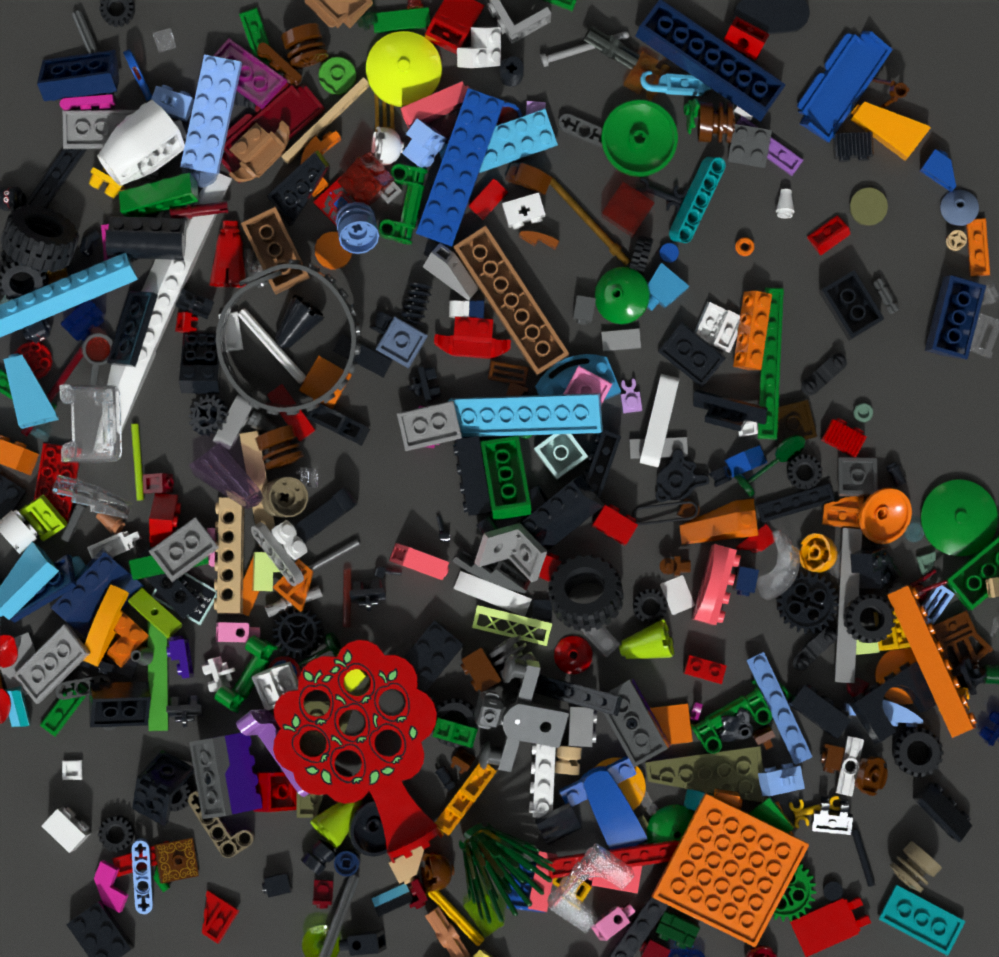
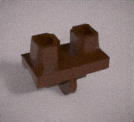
M674 556L673 559L665 558L660 562L659 568L663 574H672V577H678L680 573L691 572V560H681V556Z

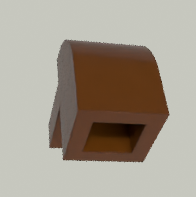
M511 162L504 180L524 186L532 192L545 195L552 177L530 165Z

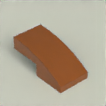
M521 231L519 233V238L534 247L538 241H541L556 250L560 242L551 236L539 232Z

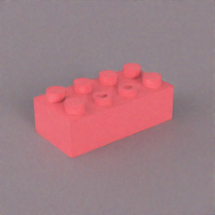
M717 544L711 546L692 620L710 625H717V622L723 623L725 612L721 611L722 604H728L731 594L726 592L727 585L733 586L736 574H732L731 570L732 567H738L741 558L740 555H736L737 550Z

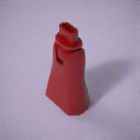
M223 221V229H220L216 243L210 286L242 288L247 285L240 286L238 283L246 279L243 245L239 234L238 221Z

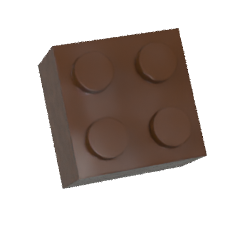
M482 647L462 659L463 664L460 666L466 675L470 673L473 680L470 682L476 691L480 690L482 693L502 681Z

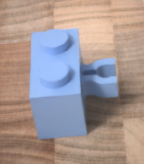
M162 85V87L156 86L151 100L162 107L169 117L188 122L194 104L193 98L190 97L191 94L185 91H180V93L172 91L173 88Z
M793 763L782 764L781 769H776V766L764 768L765 772L758 773L762 796H773L805 789L801 766H793Z

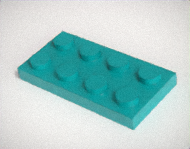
M898 885L894 886L878 918L947 956L966 922Z

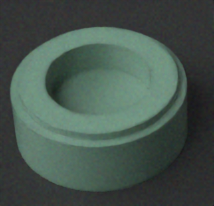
M866 403L858 404L853 411L854 418L861 423L869 421L873 416L872 407Z

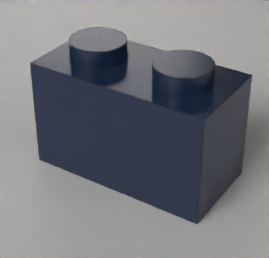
M741 566L737 567L733 590L737 591L736 595L748 597L750 594L755 593L759 570Z

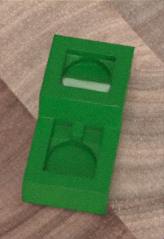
M437 718L432 737L473 748L478 729Z

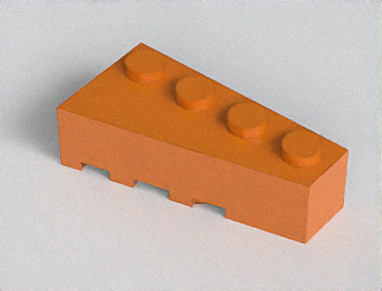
M0 435V464L31 475L39 454L25 449L27 445L15 441V444L9 442L10 438Z

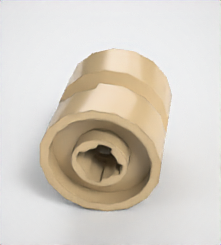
M560 746L557 748L556 756L559 760L555 762V773L579 775L580 764L578 760L581 759L582 748L572 746Z

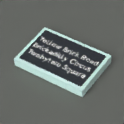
M184 573L182 577L189 583L188 589L191 592L195 590L201 596L200 602L203 604L188 619L198 625H202L214 604V598H217V591L188 573ZM167 577L164 580V585L166 587L172 586L173 582ZM155 589L151 596L155 600L174 610L171 607V605L162 597V595ZM180 591L177 594L178 601L185 600L186 593Z

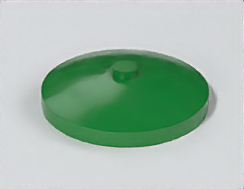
M646 100L629 101L615 108L607 117L601 134L602 149L610 164L618 171L635 177L649 176L661 171L671 161L678 143L677 128L670 114L658 104Z
M951 480L938 485L927 495L920 512V524L924 536L935 549L950 556H967L980 551L991 541L997 529L998 513L994 500L983 487L968 480Z

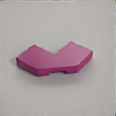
M102 860L94 877L103 904L120 913L124 909L129 894L113 886L119 868Z

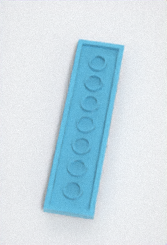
M600 393L449 399V401L454 402L462 437L603 432Z

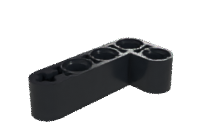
M539 485L529 491L531 513H533L547 502L548 498ZM528 515L493 520V516H489L476 526L483 535L489 531L514 525Z
M344 487L338 491L329 501L294 526L297 536L304 543L358 504L348 488Z

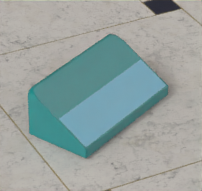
M22 687L6 689L5 691L11 699V710L9 713L11 726H30L31 721Z

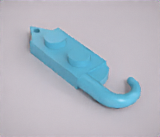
M646 71L640 77L643 88L651 92L702 96L705 92L712 89L692 75L665 74L661 76L658 84H649L646 81V76L651 75L652 71Z

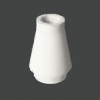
M790 189L780 190V197L776 208L779 218H791L795 212L792 190Z

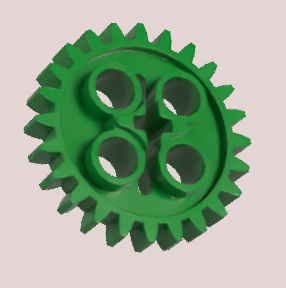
M802 863L799 864L794 873L793 880L790 881L787 887L793 905L789 904L786 895L783 894L782 898L785 899V905L776 908L773 915L774 920L781 916L782 922H784L785 917L792 921L793 915L799 919V912L806 914L804 908H812L808 902L815 901L811 894H816L817 892L811 889V887L816 886V883L810 882L814 877L813 875H807L809 872L808 868L802 870ZM795 890H802L803 895L801 898L795 899L793 898V892Z

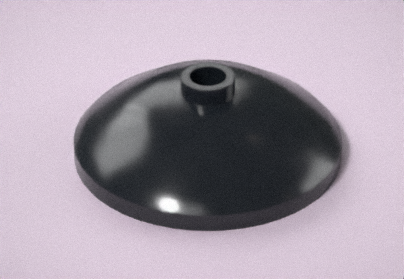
M374 800L366 802L359 807L352 816L349 825V837L354 848L360 853L371 857L387 853L384 828Z

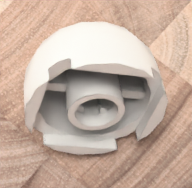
M377 127L378 132L373 133L371 153L375 152V158H372L375 165H390L404 151V143L401 142V138L395 130Z

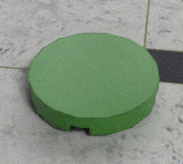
M344 57L329 58L319 69L320 84L330 94H345L356 83L357 75L355 68Z

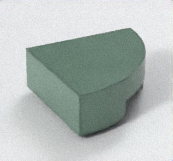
M935 551L916 557L921 575L928 573L932 569L936 560Z

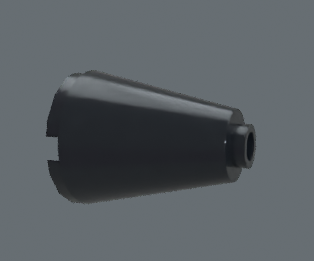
M294 294L275 334L276 343L284 349L285 347H292L325 318L319 309L310 302H302L304 298L297 294Z

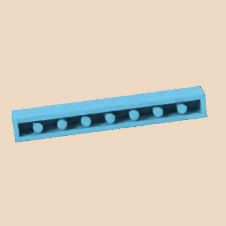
M126 253L120 254L1 304L0 337L138 280L129 257Z

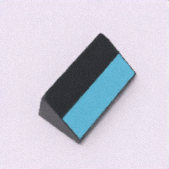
M403 883L372 897L371 900L378 917L413 902L414 898L408 885Z

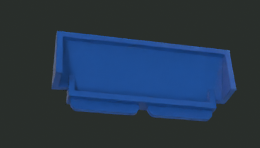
M862 31L859 37L856 34H845L825 62V72L816 75L797 104L798 112L804 115L799 124L824 141L830 142L893 49L872 31Z

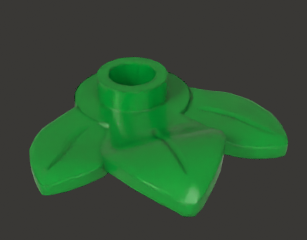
M695 98L694 100H689L684 105L683 112L687 117L686 127L688 134H691V130L696 127L694 118L697 117L700 108L699 101Z

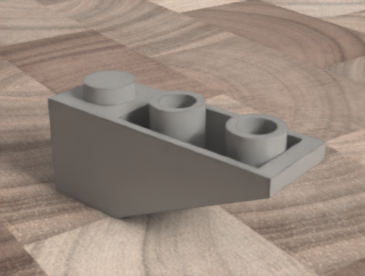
M439 243L429 255L423 268L469 301L479 288L456 254Z

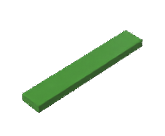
M148 621V647L153 652V660L148 665V683L151 694L149 731H169L168 712H166V706H169L168 656L166 650L168 638Z

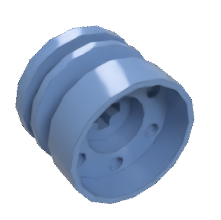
M360 202L349 203L341 207L335 219L340 245L344 250L355 254L365 253L373 249L379 239L373 209L369 205Z

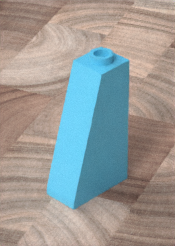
M11 354L8 358L3 359L19 427L24 429L59 420L55 409L24 356Z
M34 542L29 544L0 586V617L5 616L10 620L59 572L45 551Z

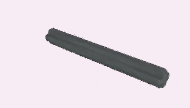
M82 11L73 12V19L88 54L99 52ZM116 91L112 93H105L106 95L113 94L114 97L117 95Z
M354 874L348 877L319 957H330L360 879Z

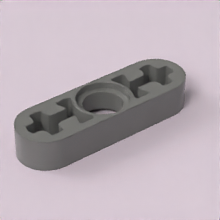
M564 114L559 118L558 125L561 131L602 147L598 137L594 136L593 140L590 137L593 134V129L597 130L595 132L596 135L601 136L603 128L571 114ZM570 119V123L573 125L578 122L576 132H573L574 127L570 125L565 128L562 121ZM581 126H588L590 133L583 136L579 133V128Z

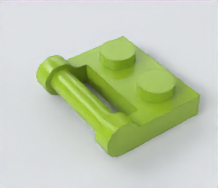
M44 494L18 511L38 532L39 538L42 541H45L68 524Z

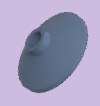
M954 190L944 196L940 205V211L948 223L955 226H964L975 220L978 215L979 204L975 196L970 192ZM962 203L964 206L958 207L957 204Z

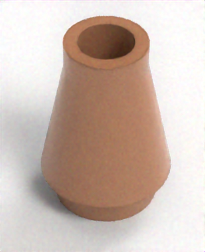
M101 509L96 515V518L110 534L114 533L116 535L120 533L125 526L122 518L104 509Z

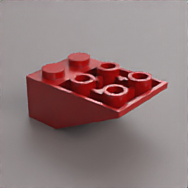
M444 0L434 15L425 33V38L457 55V48L465 46L471 34V27L475 26L485 5L475 0Z

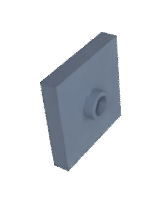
M394 317L376 350L409 369L428 335Z

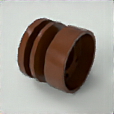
M317 23L301 25L281 35L285 49L292 50L287 56L288 59H291L290 65L294 69L315 65L329 56L327 50H325V43L317 42L322 39V33Z
M699 102L698 142H711L713 134H717L718 143H721L722 135L725 134V142L731 143L735 130V113L732 102H727L726 111H723V102L719 103L717 111H714L712 102Z
M293 425L274 429L255 438L259 451H269L268 454L262 457L263 461L272 459V461L265 464L267 470L288 466L304 456L302 451L293 452L301 447L299 443L290 444V441L297 437Z

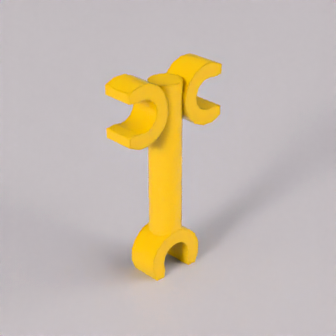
M832 796L829 799V809L839 810V806H833V801L839 799V796ZM799 799L800 805L798 808H794L793 803L789 802V808L793 811L795 817V827L799 828L798 822L800 820H804L806 826H809V820L804 816L814 814V810L820 811V804L803 809L804 802L802 799Z

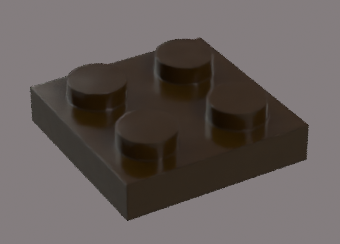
M808 400L778 408L777 439L779 445L786 438L793 435H801L805 440L817 437Z

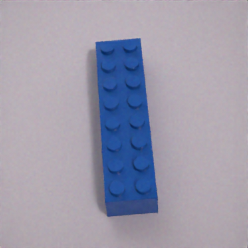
M468 88L417 228V235L453 247L503 109V100Z

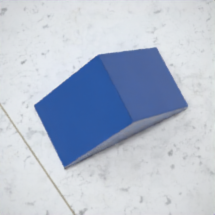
M759 445L726 459L725 463L733 478L739 473L743 474L766 464L767 460Z

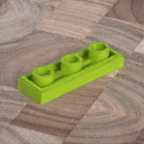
M143 588L128 600L133 608L168 639L182 627V623Z

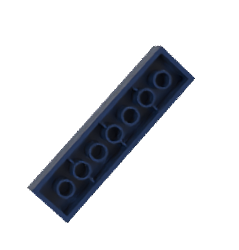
M662 0L657 2L635 35L645 44L760 122L786 86L779 79Z

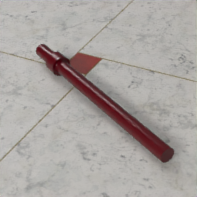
M89 341L87 343L86 352L92 345V341ZM81 347L46 395L50 402L55 398L82 359ZM34 426L24 428L21 433L27 437Z

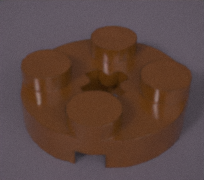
M875 756L861 759L855 787L859 788L863 794L875 796L878 794L875 793L878 789L882 790L884 788L888 770L884 768L883 763L885 761Z

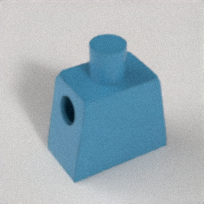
M661 263L648 284L650 300L647 308L653 311L658 304L666 308L689 288V285Z

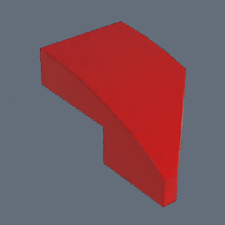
M765 524L758 530V536L748 537L736 548L738 550H749L753 553L762 552L778 538L768 525Z

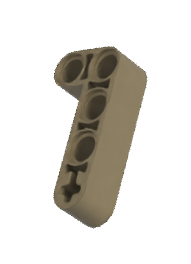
M198 791L189 795L188 803L223 857L231 858L254 842L255 835L250 829H243L232 836L221 817H214L211 821L202 819V813L198 810L201 808L200 804L193 801L196 799L195 795L199 797ZM216 827L223 829L224 834L222 837L214 835ZM242 833L250 835L249 843L241 841L240 836ZM230 843L233 845L234 852L232 854L225 852V844Z

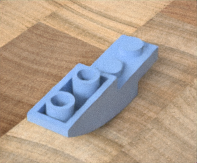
M883 700V711L892 726H898V722L906 723V727H918V724H923V719L909 709ZM844 703V710L849 711L850 715L856 716L849 705L850 703Z

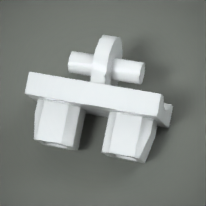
M221 656L209 659L207 663L202 665L203 673L205 675L212 673L214 681L208 682L210 692H217L223 685L231 688L229 681L233 680L231 673L235 672V668L229 669L227 662H222Z

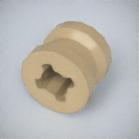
M961 230L952 231L946 238V246L952 251L960 250L967 243L966 234Z

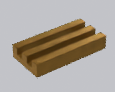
M374 94L375 131L378 132L376 128L379 127V98ZM382 101L383 127L395 130L394 105L390 104L391 127H387L386 103Z

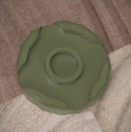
M863 188L856 192L850 201V214L860 225H876L887 214V199L877 189Z

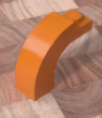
M328 132L322 137V141L315 136L304 149L301 164L314 152L319 150L323 155L327 150L340 142L342 139L338 132ZM324 177L313 192V197H316L329 187Z

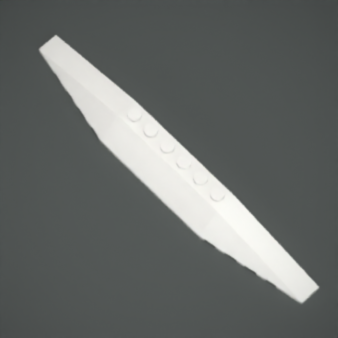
M219 173L213 184L202 188L198 194L199 201L194 205L223 202L232 178ZM217 214L192 217L190 220L183 218L187 221L184 260L155 259L141 292H153L158 294L138 362L136 367L111 365L93 446L94 451L111 458L155 358L156 350L181 291L189 280Z

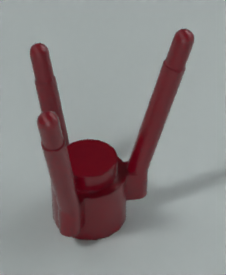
M935 569L917 581L910 583L912 588L915 587L919 593V603L925 601L928 597L925 596L926 591L948 583L947 580L927 587H923L922 584L919 585L936 573Z

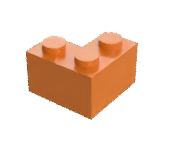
M120 610L122 615L114 628L116 633L114 637L118 640L107 652V656L120 668L131 658V653L139 649L149 637L122 610Z

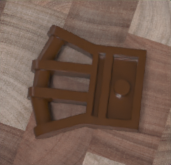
M963 611L933 625L936 630L934 635L937 641H940L943 645L944 651L942 653L945 659L948 658L947 647L951 646L958 663L962 662V655L956 645L957 642L962 640L974 666L978 665L988 652L991 653L993 651V648L977 634L967 611ZM970 636L982 645V648L976 654L968 637Z

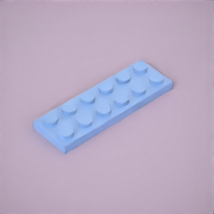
M204 55L180 167L219 175L242 67L241 61Z

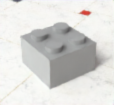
M569 706L568 746L592 747V743H596V731H593V723H597V711L586 707Z

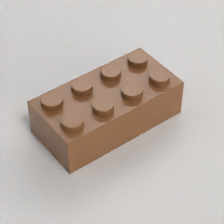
M276 207L241 223L263 270L281 264H288L290 259L301 260ZM285 268L281 269L282 275L269 280V283L277 295L310 279L306 271Z

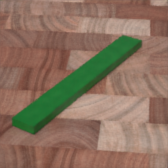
M765 287L764 293L772 294L760 372L759 406L768 408L766 424L758 423L757 439L777 440L784 288Z

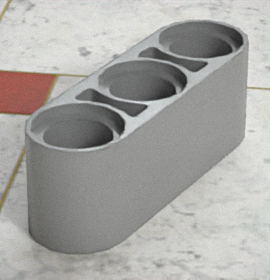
M238 393L228 411L229 415L224 418L227 423L221 424L223 429H218L213 439L214 443L229 451L236 443L254 407L249 405V401L240 393Z

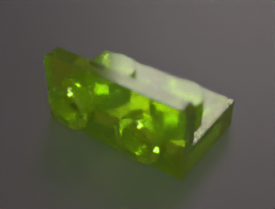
M488 894L484 896L492 919L491 924L487 921L482 903H480L484 917L482 921L478 913L477 904H474L472 899L463 905L485 938L498 928L504 926V922L499 921Z

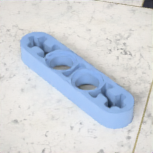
M139 838L132 845L135 908L140 914H148L153 907L150 845L146 839ZM139 843H141L146 848L143 849V857L136 859V857H139L140 852L135 847H138ZM139 862H144L147 864V870L141 872L137 869L136 865ZM140 881H146L149 887L143 891L137 885ZM142 895H146L145 902L149 904L146 909L139 905L142 903Z

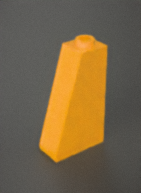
M865 101L861 106L857 104L851 112L854 115L851 119L852 122L866 132H873V137L904 161L907 160L931 128L926 124Z

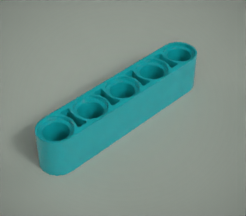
M706 157L703 159L670 228L669 237L672 241L688 243L693 238L725 170L726 165L722 158Z

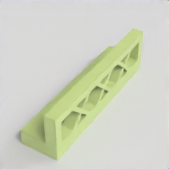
M477 605L472 628L503 636L517 637L519 635L516 634L513 628L523 624L529 632L522 636V640L547 646L552 623ZM479 614L487 615L491 623L485 627L477 625ZM491 617H495V618H498V619L495 620V621H493V620L491 619ZM503 619L507 621L510 628L505 631H499L494 623ZM509 621L515 622L516 624L512 626ZM493 624L495 629H491L488 627ZM528 626L535 627V628L530 631V629H529ZM538 628L546 630L544 641L536 640L532 632ZM512 629L514 634L508 633L507 631ZM528 634H530V635L532 636V638H528V637H525V636H527Z

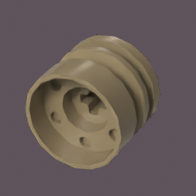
M293 477L275 478L263 487L261 493V503L264 510L277 518L294 517L300 514L306 508L308 502V492L305 485ZM281 494H284V501L279 500L281 498Z
M910 841L903 849L908 858L904 860L897 856L896 859L902 865L899 867L892 862L889 866L893 869L896 876L908 887L921 893L924 889L918 882L921 881L928 885L929 883L924 875L928 874L931 877H935L942 867L918 845Z

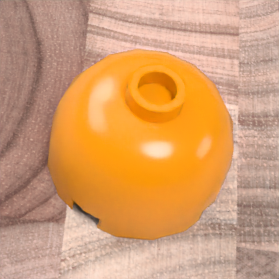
M813 533L802 540L801 544L803 545L801 550L798 551V557L803 568L812 572H824L835 564L838 551L832 539L822 534Z

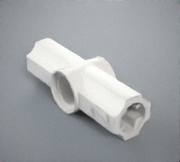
M847 736L835 793L847 796L853 795L857 772L860 768L859 762L864 739ZM848 761L854 762V769L852 771L845 769V764Z

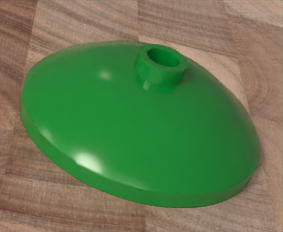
M617 267L611 269L601 277L596 286L595 304L599 313L612 323L628 324L634 322L643 315L648 307L650 300L649 285L644 276L632 268ZM617 291H620L619 297L615 295Z
M677 804L666 805L658 809L648 821V827L646 828L647 844L681 840L694 812L685 806ZM676 831L680 832V836L678 838L674 837V833Z

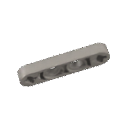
M262 522L252 526L251 533L289 584L296 586L303 582L304 577L301 570L267 526Z

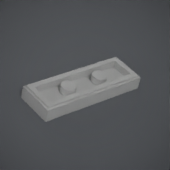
M687 437L665 438L661 458L672 457V452L676 448L682 450L684 457H688ZM645 439L629 440L630 459H641Z

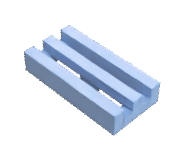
M943 585L932 589L922 604L927 609L928 616L926 618L928 623L933 625L955 595ZM945 592L948 593L939 605V607L936 609L932 617L928 618L931 612L934 610V608L937 606V604L943 597V595L945 594Z

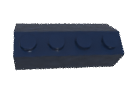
M116 50L43 60L37 81L43 100L56 101L63 98L92 96L117 91L119 72Z
M952 275L943 277L925 351L941 356L968 359L986 285Z

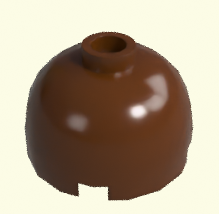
M431 852L423 854L421 862L425 861V868L421 867V876L424 887L429 888L428 892L444 889L449 885L452 876H454V865L450 864L449 859L441 853Z

